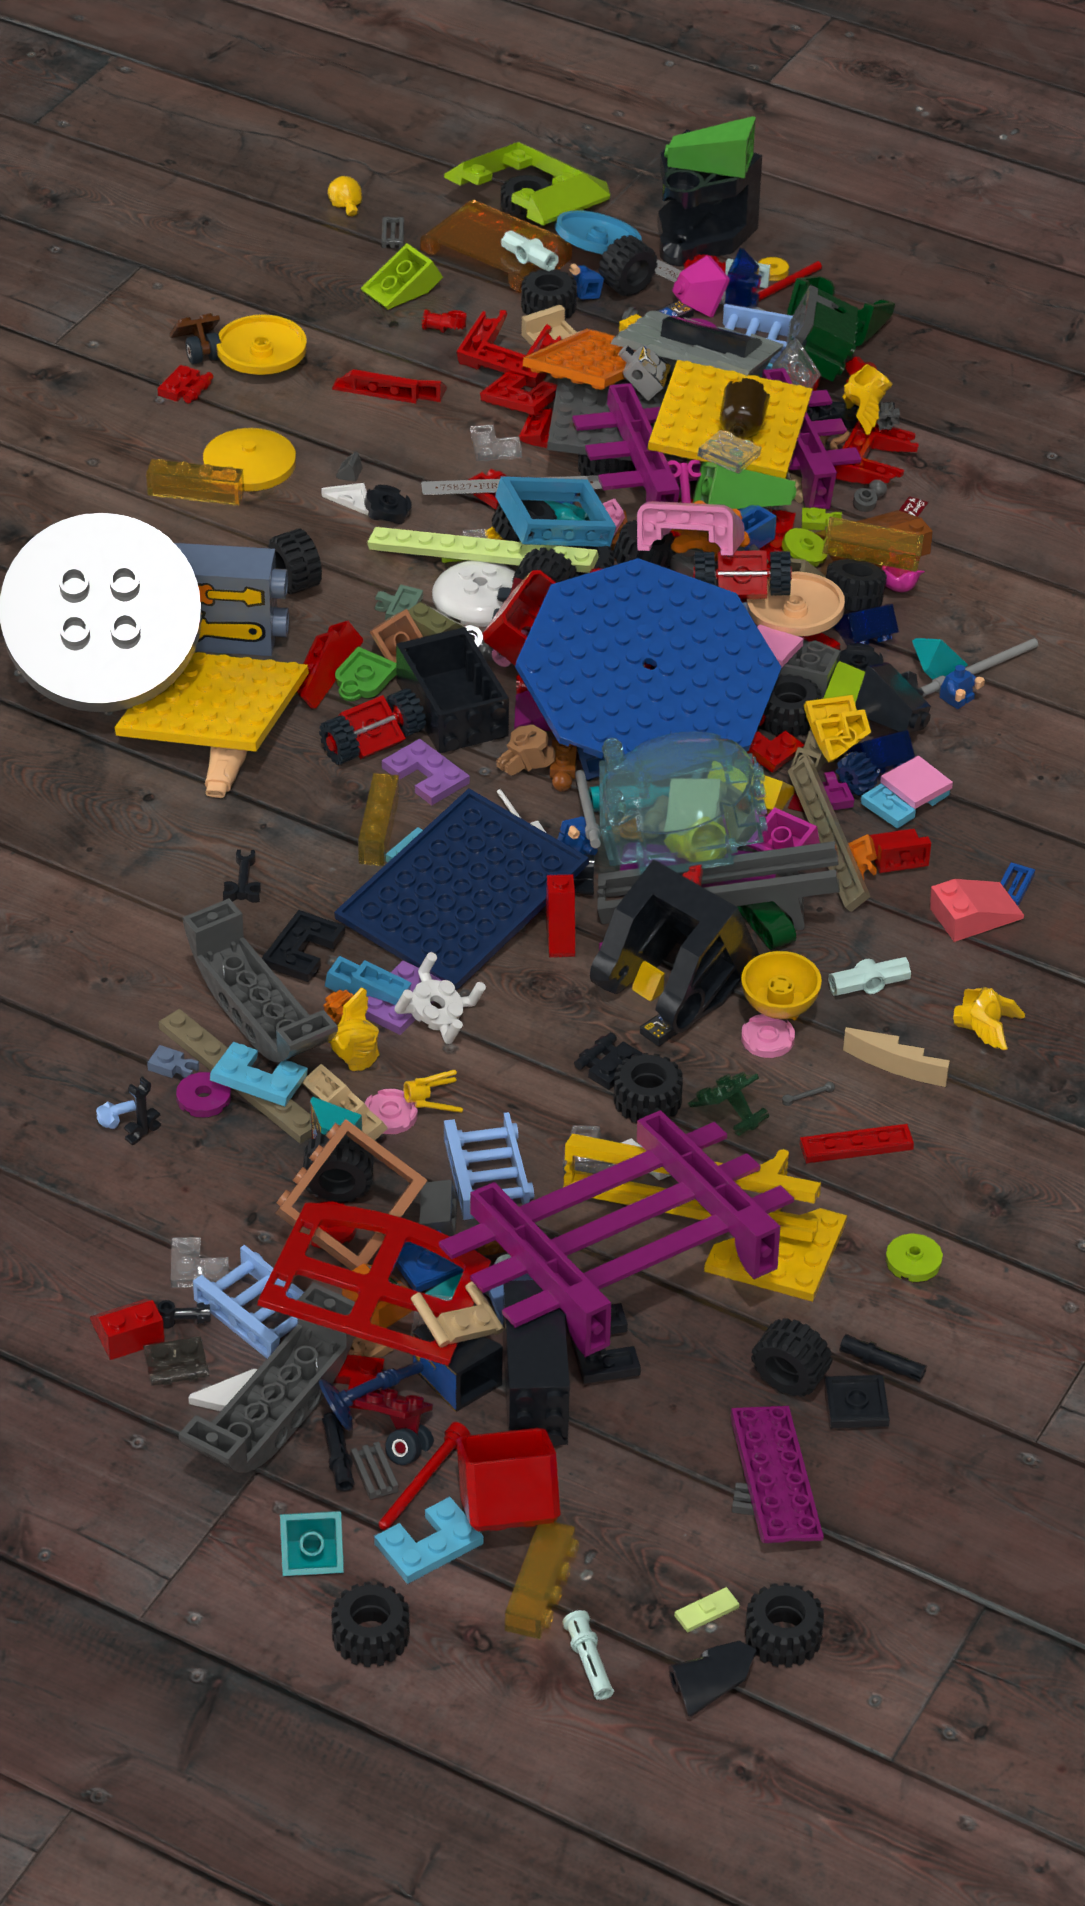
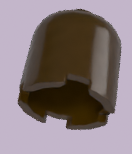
M742 378L741 382L733 383L731 381L726 385L720 412V423L729 435L745 439L758 434L762 429L770 400V394H767L763 389L764 385L754 379Z

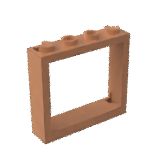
M345 1119L340 1125L335 1123L328 1131L326 1137L329 1138V1141L324 1148L318 1145L309 1157L313 1161L309 1168L306 1170L302 1167L292 1180L296 1183L291 1192L285 1190L276 1202L280 1207L275 1214L294 1227L300 1213L292 1207L344 1135H347L409 1182V1185L388 1214L401 1217L428 1180ZM302 1227L300 1232L309 1234L311 1230ZM319 1227L312 1241L350 1270H354L361 1264L369 1262L382 1244L385 1235L374 1232L358 1255H355Z

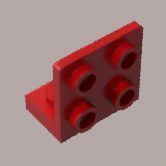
M915 829L869 835L873 839L877 859L874 861L879 873L929 866L931 852L929 836L919 838Z

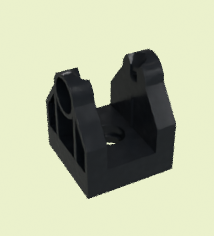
M686 130V131L683 132L682 134L688 133V132H692V131ZM665 150L661 153L662 200L669 201L658 211L660 258L665 263L673 266H684L686 260H694V256L697 255L719 257L733 254L758 229L763 155L754 152L745 178L667 167L668 158L665 157Z
M653 859L615 908L600 951L592 963L590 980L600 988L613 994H618L635 980L643 961H647L657 968L676 943L682 945L655 1010L660 1014L663 1019L662 1023L667 1028L676 1033H683L695 1021L725 1003L741 982L744 967L750 960L760 954L738 907Z

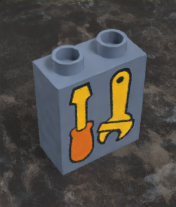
M174 543L189 562L197 580L200 593L201 630L195 652L272 656L275 638L287 637L289 630V608L277 607V599H286L288 570L276 569L275 549Z

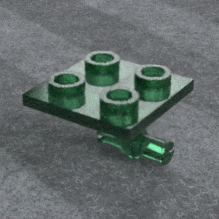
M742 1072L733 1077L730 1074L724 1075L715 1081L717 1085L712 1088L706 1087L695 1093L696 1098L688 1102L691 1108L719 1104L727 1099L743 1120L733 1126V1130H737L735 1134L741 1136L749 1129H756L760 1122L769 1118V1113H766L768 1111L765 1108H761L752 1114L741 1091L759 1079L757 1073L746 1075L745 1072Z

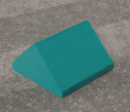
M341 1511L280 1514L283 1576L344 1573Z

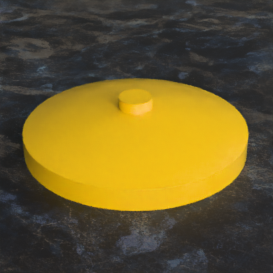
M252 315L236 319L224 326L218 334L221 343L217 344V354L220 360L228 367L247 374L266 375L288 370L304 358L307 350V338L303 329L291 320L274 315Z
M260 428L235 429L215 437L208 443L203 453V466L207 476L220 486L237 491H260L277 486L292 475L296 467V452L292 443L276 432Z

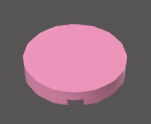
M760 1014L751 1017L749 1022L742 1027L741 1042L745 1049L756 1056L764 1058L783 1056L794 1045L795 1030L788 1020L785 1022L781 1019H774Z
M383 1089L378 1091V1094L373 1097L370 1095L365 1101V1105L387 1126L388 1129L383 1134L405 1132L415 1124L418 1118V1108L415 1107L414 1102H406L404 1091Z

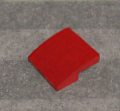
M544 409L535 415L529 414L519 435L520 441L533 446L547 448L553 410Z

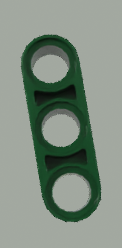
M774 901L737 906L742 917L768 949L773 950L796 941L797 936L794 925Z

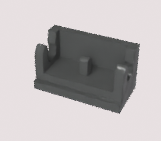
M452 1179L426 1182L421 1189L420 1224L440 1230L443 1234L451 1237L456 1234L457 1195Z

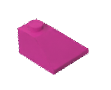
M705 256L680 272L672 292L683 304L709 317H713L730 278L711 256Z

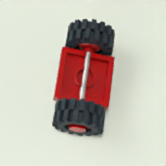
M718 551V569H716V572L714 552H695L694 578L715 585L716 576L718 587L737 593L740 599H767V579L770 576L771 595H790L792 579L790 551L770 552V571L767 569V551H736L733 555H721V551Z
M405 688L388 695L386 699L384 695L345 710L337 717L321 723L319 735L322 736L320 740L321 743H324V751L327 750V756L331 757L333 763L339 765L358 756L361 760L402 743L406 739L405 737L425 728L426 721L424 718L426 717L422 713L424 709L423 706L420 707L419 698L416 699V694L412 693L411 689Z

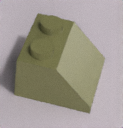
M422 602L408 610L423 637L466 627Z

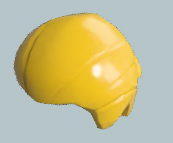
M341 176L330 183L328 198L333 206L345 207L346 214L352 217L358 214L356 206L362 201V191L355 179Z

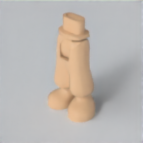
M220 747L210 748L209 767L205 780L207 788L205 793L207 796L225 797L226 792L230 791L240 767L246 759L247 750Z

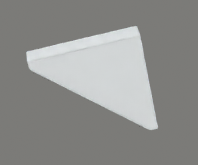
M364 483L322 488V497L368 515L369 511L364 505L367 493Z
M257 1369L249 1370L190 1394L189 1404L221 1412Z

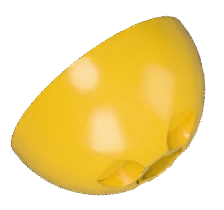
M772 951L756 956L744 967L741 977L743 992L750 1005L759 1013L774 1019L793 1018L808 1010L817 999L822 982L821 974L813 962L802 955L788 951Z

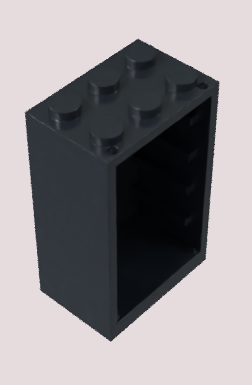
M466 627L396 644L397 683L401 690L405 688L411 689L412 693L416 694V699L419 698L420 707L423 706L424 709L422 713L426 717L424 718L426 721L424 729L438 753L509 736V697Z
M534 1280L509 1281L503 1284V1309L543 1292V1290ZM558 1308L516 1328L503 1315L504 1331L502 1332L508 1431L533 1428L546 1429L553 1446L568 1445L570 1383L564 1312Z

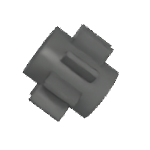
M881 402L878 406L879 419L876 423L879 425V430H892L895 424L899 425L900 409H894L893 402Z

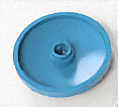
M590 211L564 212L558 216L555 226L558 235L567 242L598 254L606 252L607 247L610 244L612 245L614 240L620 239L624 235H632L642 240L639 232L629 224L614 217Z

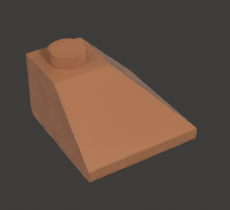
M407 609L389 617L370 631L383 656L395 663L397 643L423 637Z

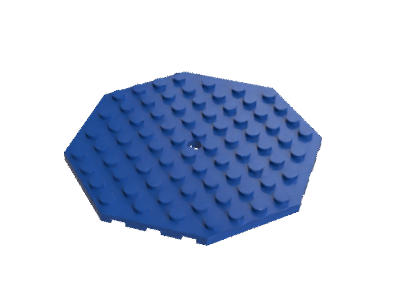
M639 558L551 584L515 665L558 743L568 747L571 744L583 748V752L601 759L603 756L616 760L618 765L635 771L637 768L651 773V777L657 779L667 778L710 764L714 758L722 760L749 751L782 668L737 593ZM646 662V664H650L653 667L656 666V668L649 670L644 668L643 665Z

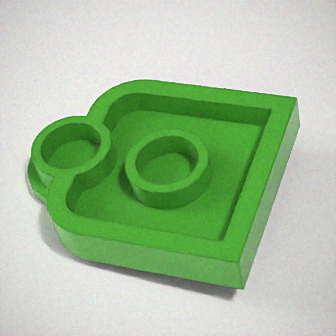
M358 646L335 672L336 684L339 686V696L345 701H356L361 697L372 698L377 696L396 675V663Z

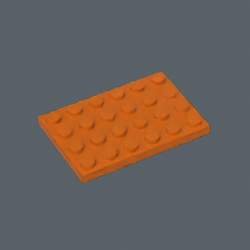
M588 328L527 355L523 359V366L531 368L532 372L550 373L554 378L565 377L571 379L573 383L590 384L592 388L599 390L616 384V382L622 379H626L623 375L626 362L618 356L623 347L611 344L615 336Z

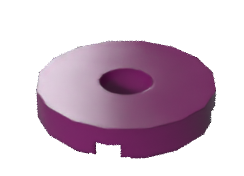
M198 1072L181 1080L177 1086L176 1101L182 1111L185 1109L190 1112L191 1116L211 1117L221 1113L223 1108L230 1104L231 1088L210 1081L211 1072ZM201 1093L209 1094L207 1097H200L198 1095Z

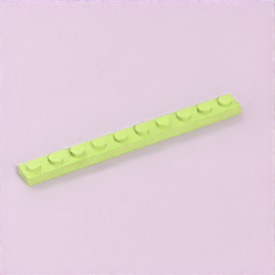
M375 527L367 542L369 550L509 565H520L525 555L535 548L538 550L540 548L550 550L551 548L555 549L557 553H563L566 559L569 558L572 561L571 565L576 567V572L589 573L591 569H594L599 558L598 551L593 549L555 545H526L517 541Z

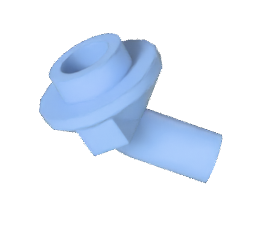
M134 1100L116 1105L106 1102L99 1106L96 1110L98 1122L105 1128H117L120 1122L118 1115L136 1111Z

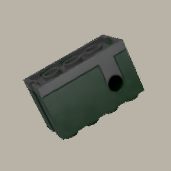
M810 285L790 320L784 358L833 382L836 375L840 376L846 365L844 361L847 356L851 357L856 349L855 342L859 317H857L858 308Z

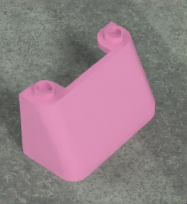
M649 501L642 504L637 513V550L650 551L652 543L655 540H661L672 529L708 530L709 542H715L719 545L721 555H733L744 540L743 521L731 508L725 505Z

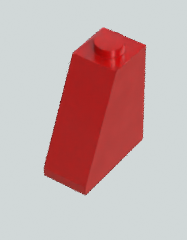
M573 874L547 875L546 930L549 958L575 957V889Z

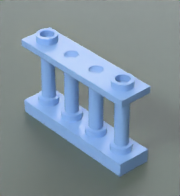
M728 304L724 305L723 325H726L725 328L734 330L735 327L747 329L745 335L748 336L755 334L756 331L769 333L767 339L784 344L781 351L773 356L769 363L791 364V361L784 358L787 342L776 339L778 335L788 336L789 323L792 316Z
M509 1112L504 1113V1125L500 1128L462 1132V1130H457L455 1119L444 1121V1143L463 1220L474 1219L470 1214V1192L474 1191L471 1187L474 1186V1183L515 1178L518 1187L502 1190L511 1199L521 1198L522 1205L529 1203L530 1199H534L532 1182H527L516 1140L519 1137L517 1123H512ZM505 1138L507 1147L473 1152L462 1150L461 1147L464 1146V1143ZM510 1158L512 1167L477 1172L467 1170L466 1167L469 1166V1163Z
M243 1245L240 1248V1266L217 1282H210L203 1275L193 1280L194 1300L197 1303L210 1304V1313L265 1358H268L280 1345V1338L296 1327L298 1318L291 1316L276 1328L271 1329L261 1322L276 1311L262 1307L253 1314L242 1308V1306L262 1293L273 1270V1267L265 1262L259 1253L253 1252ZM248 1273L258 1280V1282L235 1298L229 1297L223 1292ZM277 1278L274 1285L284 1287L286 1282ZM292 1283L286 1296L298 1300L304 1292Z

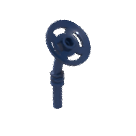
M420 1361L396 1370L394 1368L378 1373L376 1378L348 1391L344 1389L339 1392L336 1387L324 1379L319 1380V1385L336 1417L348 1431H351L353 1429V1420L349 1407L354 1404L353 1401L380 1388L385 1390L399 1384L400 1380L421 1373L423 1365Z

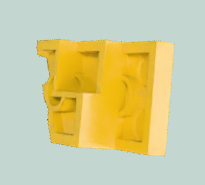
M853 695L806 701L803 705L815 740L828 762L834 761L871 733L865 709H856Z

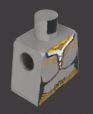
M628 345L621 349L618 356L626 362L623 375L649 401L664 388L671 365L645 345L636 351Z

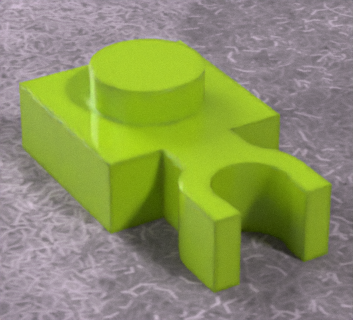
M815 507L802 508V529L823 531L825 526L834 528L842 525V512L826 513V509Z

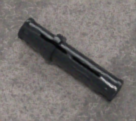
M845 1334L841 1341L840 1352L862 1359V1362L867 1365L870 1363L878 1365L919 1383L922 1382L925 1376L927 1365L882 1349L875 1342L870 1341L868 1343L848 1334Z
M329 1412L322 1418L330 1453L329 1467L334 1473L336 1489L346 1492L351 1490L353 1485L355 1486L351 1471L353 1465L352 1457L348 1454L341 1422L334 1412Z

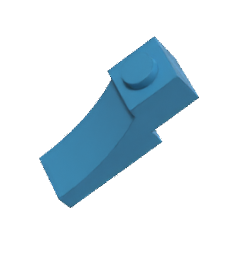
M341 956L337 958L327 972L325 987L335 992L338 990H348L349 993L355 994L363 987L367 991V996L381 999L394 1005L397 1004L404 990L411 989L412 984L366 960L360 966Z

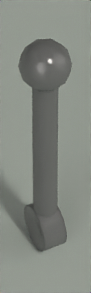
M827 1082L825 1086L793 1096L786 1094L782 1097V1103L785 1106H790L795 1100L824 1091L832 1092L835 1089V1085L833 1082Z

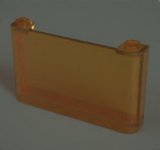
M469 200L420 239V250L428 254H436L440 250L441 244L507 272L511 288L521 293L524 277L542 268L531 262L520 263L515 254L502 247L501 239L505 236L506 232L512 230L529 240L539 239L544 248L558 256V263L554 270H559L572 259L571 244L559 235L475 200Z

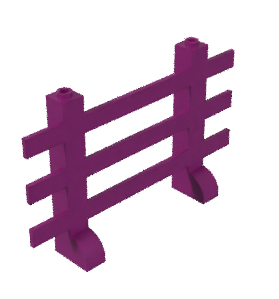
M785 368L763 370L762 378L792 384ZM632 383L609 385L607 405L610 412L572 416L577 431L617 427L623 441L585 445V450L590 460L630 456L637 470L598 475V480L603 490L644 486L646 502L678 503L680 489L677 482H680L679 476L674 478L675 468L669 467L664 453L648 450V442L653 430L650 423L656 422L661 407L643 408ZM827 390L812 391L808 407L832 405V399ZM806 412L789 470L800 469L802 473V494L806 508L830 509L837 474L834 466L861 463L862 461L856 447L825 450L819 436L846 433L847 429L841 418L811 421ZM701 464L692 465V471L695 473L700 472ZM689 478V481L698 480V478H696V479Z
M660 1110L637 1120V1142L646 1152L519 1207L495 1182L470 1192V1214L480 1224L439 1241V1247L453 1259L496 1240L511 1258L470 1275V1280L482 1293H485L528 1274L541 1287L543 1292L502 1309V1314L516 1328L560 1308L566 1314L567 1325L573 1341L586 1357L610 1346L611 1302L600 1291L604 1287L727 1232L735 1238L738 1257L747 1273L753 1279L778 1269L780 1225L768 1214L793 1203L794 1197L779 1185L751 1198L734 1182L760 1170V1165L748 1153L718 1166L702 1149L727 1139V1133L720 1126L712 1122L685 1134ZM661 1167L678 1182L674 1186L551 1240L535 1224V1222ZM694 1199L712 1215L585 1273H582L567 1257L572 1253Z

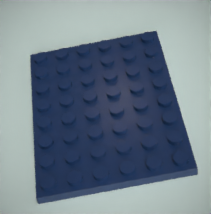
M468 788L334 912L335 919L418 968H420L428 953L436 954L437 960L429 973L442 981L448 980L452 982L457 991L546 906L547 875L573 874V878H575L589 865V857Z

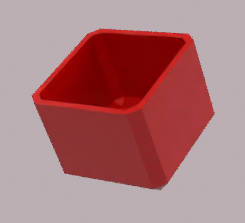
M541 570L531 571L511 592L482 633L484 642L513 665H516L518 656L527 639V636L521 630L530 632L550 585L556 582Z
M533 1428L462 1436L456 1439L461 1502L469 1524L478 1532L488 1530L499 1531L506 1528L533 1527L554 1523L559 1518L561 1513L557 1457L546 1429Z

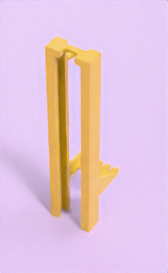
M572 1133L565 1144V1161H567V1164L564 1167L566 1171L564 1187L593 1175L574 1170L575 1156L618 1164L644 1153L646 1150L639 1146ZM784 1149L779 1150L773 1159L761 1164L759 1171L734 1181L741 1189L764 1193L781 1185L794 1197V1200L814 1204L816 1197L819 1198L821 1192L820 1182L787 1176L789 1151ZM715 1162L718 1166L721 1165V1164H724V1163ZM663 1167L654 1170V1172L669 1174ZM629 1181L592 1198L631 1205L666 1188ZM696 1199L665 1212L699 1220L712 1216ZM782 1208L768 1214L780 1225V1236L812 1242L818 1231L819 1219L781 1212Z

